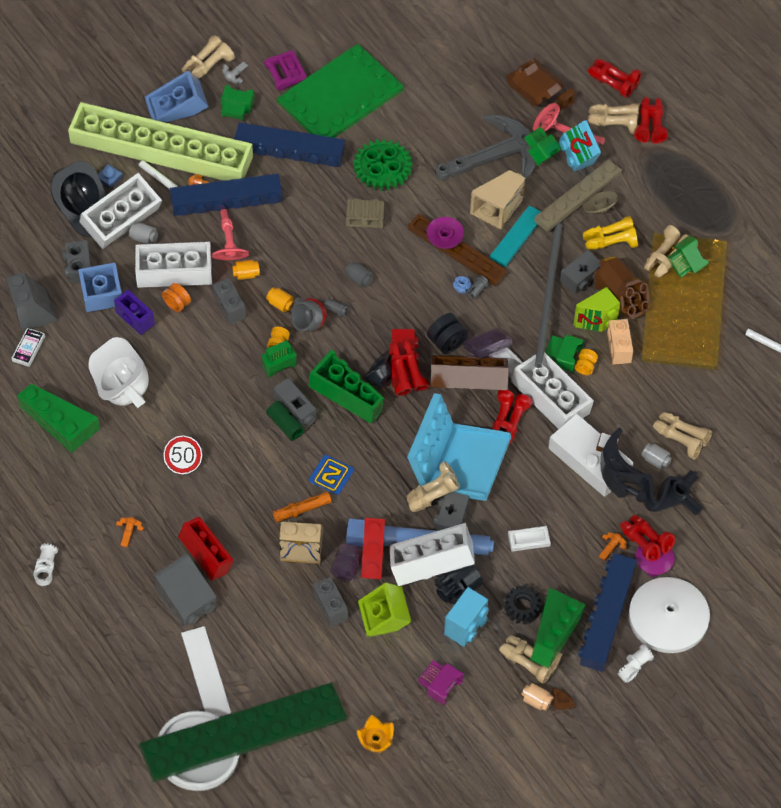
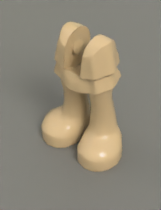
M213 35L209 38L208 44L202 51L187 61L182 71L185 73L189 70L199 79L207 74L210 68L219 60L224 59L230 62L235 56L225 42L222 43L219 37ZM215 51L206 61L202 62L209 54Z
M607 104L593 105L589 109L588 123L604 127L606 125H625L628 127L629 132L634 134V130L638 126L639 104L609 107Z
M668 225L664 230L665 240L655 252L651 253L650 258H647L644 269L649 272L659 263L660 265L655 271L654 276L660 278L667 273L672 266L665 254L678 241H682L688 235H683L680 238L678 229Z
M666 412L659 416L661 421L656 420L653 424V428L659 434L684 444L687 447V455L693 460L698 457L702 446H706L712 436V430L690 425L681 421L679 416ZM677 429L682 430V431H684V432H686V433L692 435L693 437L688 436V435H686V434H684V433H681V432L677 431Z
M446 461L439 464L441 474L436 479L422 486L419 485L407 495L406 499L412 512L424 510L426 507L431 506V501L450 492H455L460 488L455 472Z
M512 635L508 636L506 643L502 644L499 649L508 660H511L513 664H521L536 676V679L542 684L555 671L562 657V653L559 652L549 669L538 665L524 656L526 655L531 658L533 647L527 641Z

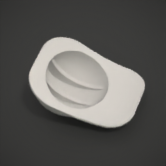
M119 337L110 339L94 351L89 358V371L96 384L98 394L103 400H108L113 404L125 406L134 403L139 408L145 403L142 395L146 392L149 383L147 369L143 360L128 341Z

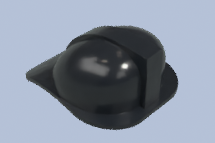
M77 161L53 172L51 195L54 203L75 231L84 237H92L79 222L81 213L107 195L95 169L86 162Z

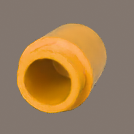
M237 261L232 266L233 277L237 276V280L260 276L258 261Z
M273 287L267 294L266 300L269 301V304L284 313L291 311L295 305L294 297L280 288Z

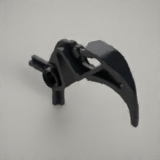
M619 427L610 436L601 451V474L607 487L618 498L626 497L628 495L627 492L636 497L638 502H643L649 511L659 512L682 503L696 516L703 507L689 494L691 493L690 487L699 478L697 476L698 473L690 470L682 479L676 476H668L662 482L655 500L652 475L645 474L630 466L619 453L617 440L623 432ZM624 483L638 484L641 487V490L638 491L631 486L625 485Z

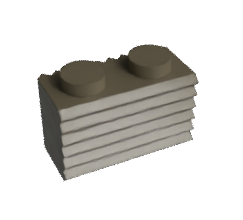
M359 198L348 199L346 226L383 228L384 201L377 199L370 201Z

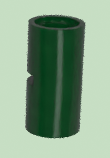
M281 401L274 402L267 409L266 414L290 441L298 439L304 433L305 427Z

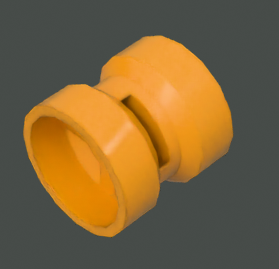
M273 327L267 347L270 348L286 340L288 341L290 332L283 327Z
M582 349L578 356L579 360L574 368L582 375H591L598 355L590 349Z

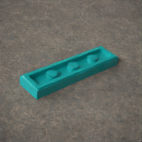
M529 205L492 252L490 260L506 268L538 226L534 220L535 216L541 213V211Z

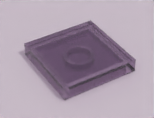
M492 329L463 342L464 349L478 359L513 345L511 338L497 329Z

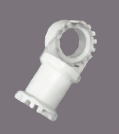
M49 543L41 545V555L37 559L34 570L35 581L40 586L49 585L53 580V560L58 552V548L52 544L49 545ZM42 572L49 574L46 579L41 580L38 578V575Z
M641 645L640 649L633 655L629 654L627 656L629 663L624 665L625 668L622 667V670L618 672V676L625 683L631 681L638 674L643 664L654 659L652 652H650L651 650L648 651L649 648L646 645Z

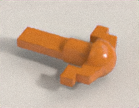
M197 174L191 176L188 180L189 185L209 182L202 180L203 175Z
M134 517L121 518L120 522L117 521L116 526L122 527L123 523L126 524L121 541V546L128 548L134 526H138L137 530L139 531L144 529L141 526L142 522Z
M608 532L607 535L604 534L602 536V539L607 541L610 538L611 541L600 554V559L606 561L618 543L621 544L619 546L621 549L625 550L627 548L625 545L627 542L620 534Z

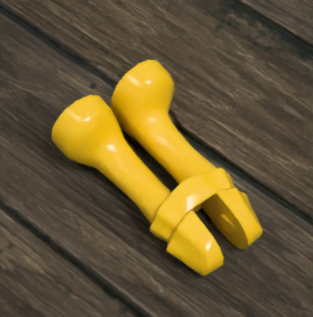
M626 216L621 221L605 227L597 226L583 232V239L587 241L585 243L587 250L604 249L609 245L619 242H627L631 248L638 247L637 235L631 216ZM618 231H623V232H620V233H617V234H614V235H610V236L604 237V235H607V234H611V233L618 232Z

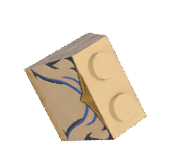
M509 170L474 189L471 192L470 214L502 230L524 200L526 178L519 173Z
M281 522L279 539L281 561L320 564L324 527L321 524Z

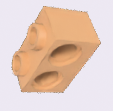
M628 319L610 320L607 336L612 364L631 363L633 346Z

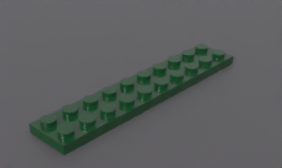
M331 682L140 742L139 748L154 783L347 720V715Z

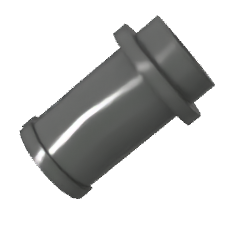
M482 275L476 277L473 285L466 291L467 295L470 298L472 297V299H476L480 292L488 287L489 281Z
M330 298L325 301L324 306L326 310L338 314L339 317H345L348 314L349 306L346 303H339Z

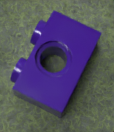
M129 290L114 300L116 313L140 335L155 325L153 312Z

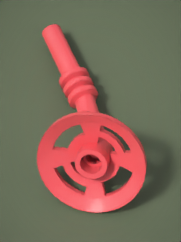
M556 103L546 106L540 112L533 125V131L542 127L544 131L554 128L565 133L571 128L557 122L556 119L560 107ZM593 135L598 144H604V137Z
M222 209L220 211L222 218L221 226L225 232L226 244L224 245L225 248L214 252L212 258L217 260H238L248 257L249 251L236 248L232 236V221L229 219L227 210Z

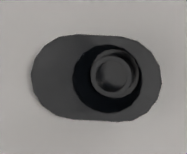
M387 350L375 360L362 379L367 378L372 384L383 387L390 381L392 367L388 360L390 350Z

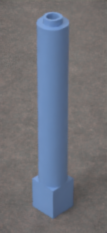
M349 519L347 545L363 547L365 520ZM385 526L384 545L390 546L436 531ZM470 534L473 541L474 554L488 556L489 552H493L494 540H490V536Z

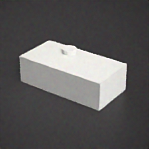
M137 173L81 213L79 222L99 246L104 249L129 231L133 223H140L158 210L162 200L142 176Z
M210 242L136 245L137 288L170 286L174 282L181 286L212 284Z
M545 352L541 368L535 367L536 355L514 368L511 382L524 395L529 396L533 400V404L558 429L576 414L582 419L590 414L594 400Z
M576 414L550 437L548 449L600 494L606 497L611 490L602 478L600 466L601 452L596 451L600 433ZM619 450L623 459L633 467V461Z
M466 523L390 545L391 569L398 586L421 579H429L435 575L475 564L473 541Z

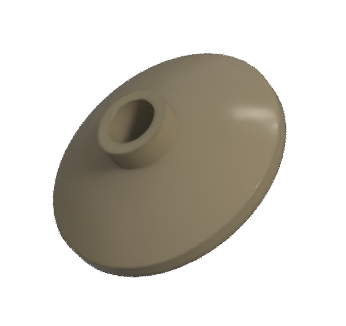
M612 191L597 193L583 204V210L587 213H605L617 202L618 196Z

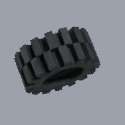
M518 585L516 590L512 588L507 593L504 607L507 617L510 616L511 621L516 619L517 624H519V621H522V624H526V621L531 623L540 614L541 597L538 596L537 590L533 592V587L531 586L529 589H526L527 585H523L521 589L520 585ZM519 599H525L530 602L531 606L527 610H520L515 606V603Z

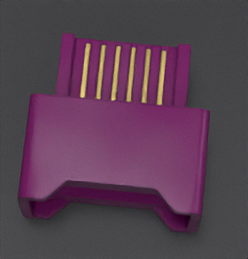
M432 660L427 669L418 678V683L427 688L428 696L444 706L447 703L446 697L452 688L463 682L464 673L448 663L443 667Z

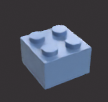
M110 263L78 269L86 312L115 307L114 300L122 295L116 264Z

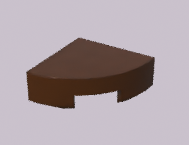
M552 688L554 710L574 709L575 705L571 697L560 689Z

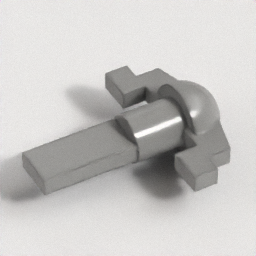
M243 61L230 72L228 71L229 67L225 64L222 67V72L227 81L241 84L243 80L240 78L236 79L235 77L246 69L248 65Z

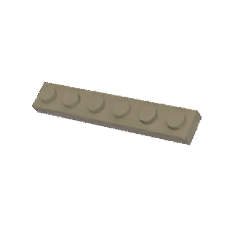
M608 159L535 216L534 222L547 232L621 175L622 169Z

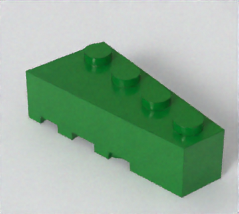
M332 349L310 372V388L372 424L382 413L384 397L368 382L365 383L356 371L353 372L343 359L340 360L336 356V352Z
M32 383L17 395L20 408L71 453L100 430L98 417Z
M549 587L530 660L549 669L580 622L585 604Z

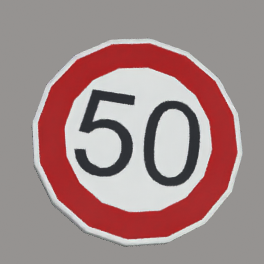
M177 436L165 446L164 461L167 467L174 473L188 474L196 470L200 465L202 450L198 442L192 437Z

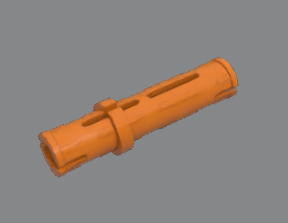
M326 491L297 503H289L284 508L274 510L273 517L276 523L291 517L296 518L301 513L332 503L330 494Z

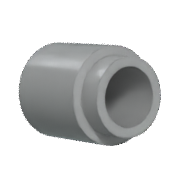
M133 223L129 236L135 241L152 244L156 242L158 233L154 227L142 223Z
M651 443L647 444L641 455L645 458V461L659 469L667 468L672 460L670 452Z

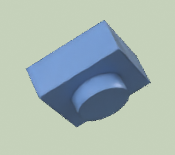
M107 165L98 174L100 182L109 189H112L123 178L122 173L110 165Z

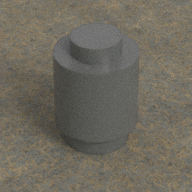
M351 262L345 270L347 277L362 288L369 286L373 281V273L360 263Z

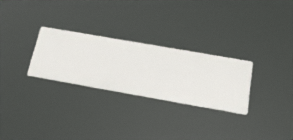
M205 627L182 632L181 634L205 712L218 717L231 714Z

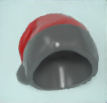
M297 297L294 300L295 305L291 311L292 324L295 329L301 332H310L322 327L327 318L325 306L313 298L304 300L301 297Z

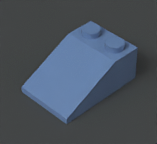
M189 70L145 96L152 120L164 123L194 116L209 107L200 80Z

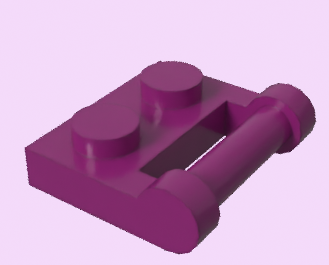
M293 50L270 57L264 61V65L269 69L278 91H282L286 87L306 79V74ZM276 64L280 65L286 77L285 79H281L275 67Z

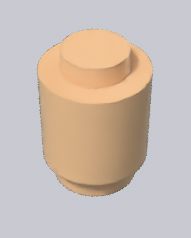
M534 683L530 686L526 685L522 692L524 702L545 711L549 708L554 697L550 695L549 691Z

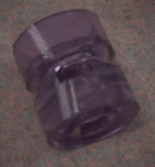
M339 545L336 559L330 569L331 574L341 580H354L357 566L360 565L363 557V552L354 545Z

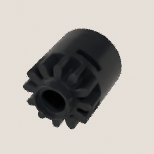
M473 565L442 573L434 580L438 596L445 603L449 602V604L452 603L453 605L456 604L468 587L475 591L483 584L480 573Z

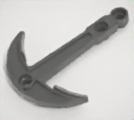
M484 115L485 121L496 126L503 133L507 131L511 138L468 156L464 155L448 161L447 164L438 165L436 177L440 180H446L450 176H457L470 171L474 167L520 152L522 155L521 175L527 179L532 174L536 164L528 152L531 147L523 139L531 132L519 121L509 117Z

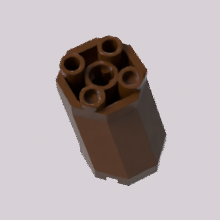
M535 58L519 66V69L512 71L506 76L509 86L526 98L532 107L542 103V100L550 98L565 86L560 78L543 67L539 60Z
M612 256L601 260L599 263L601 265L600 268L594 272L595 288L601 291L607 287L620 302L619 312L626 318L633 319L647 312L650 308L648 285L637 279L628 266L618 257Z

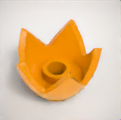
M374 715L368 718L364 728L357 730L361 744L368 751H384L393 742V723H381ZM374 736H378L380 739L378 741H374L372 738Z

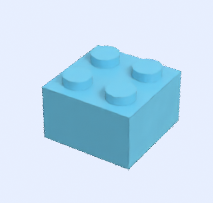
M468 587L445 617L444 635L463 647L466 646L468 641L471 643L477 635V629L483 627L488 620V599Z

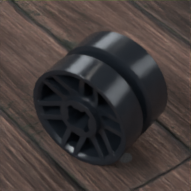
M447 313L439 317L427 331V337L436 344V347L443 354H449L459 348L469 334L465 326L460 323L453 313Z

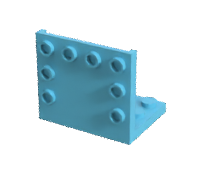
M434 393L407 458L420 486L436 479L441 474L439 464L446 461L458 478L457 481L460 484V488L455 492L468 495L471 499L486 501L511 440V434L509 432L453 423L442 395Z

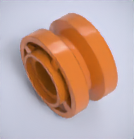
M172 283L169 289L162 292V297L166 304L176 312H181L184 306L191 303L188 292L178 283Z

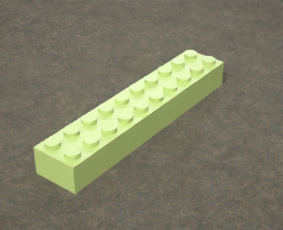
M80 102L68 129L70 143L144 160L223 181L245 178L253 158L251 143Z

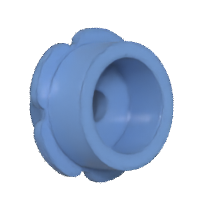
M458 276L455 278V282H453V287L458 293H466L472 285L470 279L466 276Z

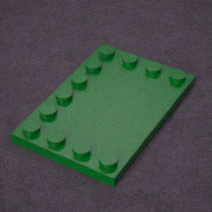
M357 43L279 96L277 103L309 134L336 138L404 91V85Z

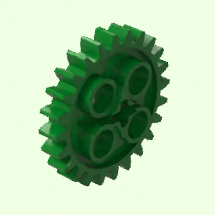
M383 138L382 142H379L378 139H376V143L369 141V146L363 144V149H358V154H355L354 173H356V178H361V183L366 182V187L373 185V190L380 187V191H382L386 187L390 191V186L396 189L397 183L403 185V180L407 181L408 175H411L412 157L409 156V151H405V146L399 148V142L393 144L392 139L389 143L386 142L385 138Z

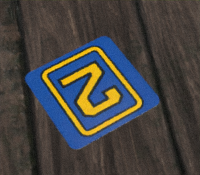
M324 455L310 476L309 482L339 495L352 475L354 468L328 455Z

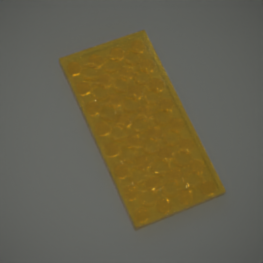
M653 233L651 253L655 252L665 240L664 234ZM696 238L698 241L697 249L702 258L709 261V264L695 274L688 272L681 278L677 276L672 267L667 273L658 278L654 274L660 265L659 263L649 271L650 308L645 314L641 361L717 370L727 241ZM673 246L665 256L668 257L675 247Z

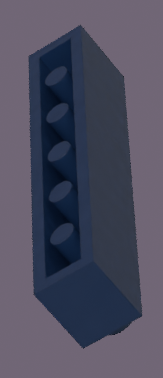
M240 122L238 123L234 140L251 143L253 153L258 155L305 161L330 167H341L345 151V139Z
M279 173L170 188L174 216L282 202Z
M615 553L612 560L608 559L605 571H608L606 577H602L599 587L603 589L601 594L597 593L594 605H597L596 611L592 610L589 622L592 624L590 629L586 628L583 639L586 640L585 646L581 645L578 657L581 658V666L601 672L604 671L633 577L636 559Z

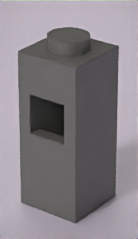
M289 378L273 388V398L276 401H281L304 427L314 423L317 419L316 408Z

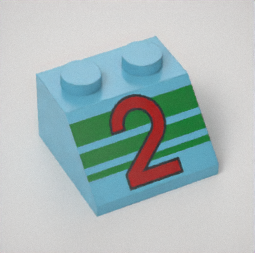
M586 120L563 133L559 141L561 150L565 151L567 155V163L573 168L574 172L594 165L601 153Z

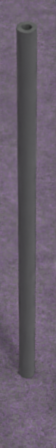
M561 223L557 224L554 229L535 359L536 368H541L543 364L562 232Z

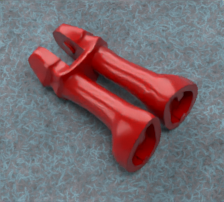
M596 59L593 62L594 66H590L587 71L595 80H598L601 84L603 82L607 83L625 98L632 94V91L636 89L642 77V71L638 69L633 70L631 74H627L617 69L611 63L601 59ZM609 75L614 76L615 78L619 79L620 81H618V80H616V79L610 77Z
M644 97L640 104L641 124L635 128L634 137L642 143L649 141V118L653 119L651 142L654 144L664 142L668 138V131L665 127L661 126L664 108L661 99L656 98L655 104L649 105V97Z
M403 339L406 354L401 356L396 341L390 343L391 361L394 362L398 375V384L395 387L396 396H403L412 392V386L404 366L405 361H407L410 369L414 391H422L430 387L428 379L424 378L420 373L416 362V353L413 350L414 346L409 339Z
M499 390L497 399L500 403V410L491 430L509 432L511 434L510 445L515 438L517 426L523 412L531 407L533 400L524 394L517 395L510 421L506 422L515 396L509 390Z
M635 514L630 517L632 524L627 521H623L620 524L623 533L631 542L635 541L640 546L643 556L649 561L658 560L661 552L667 554L675 543V536L672 533L666 531L659 535L651 528L647 521ZM646 535L652 542H648L643 536Z

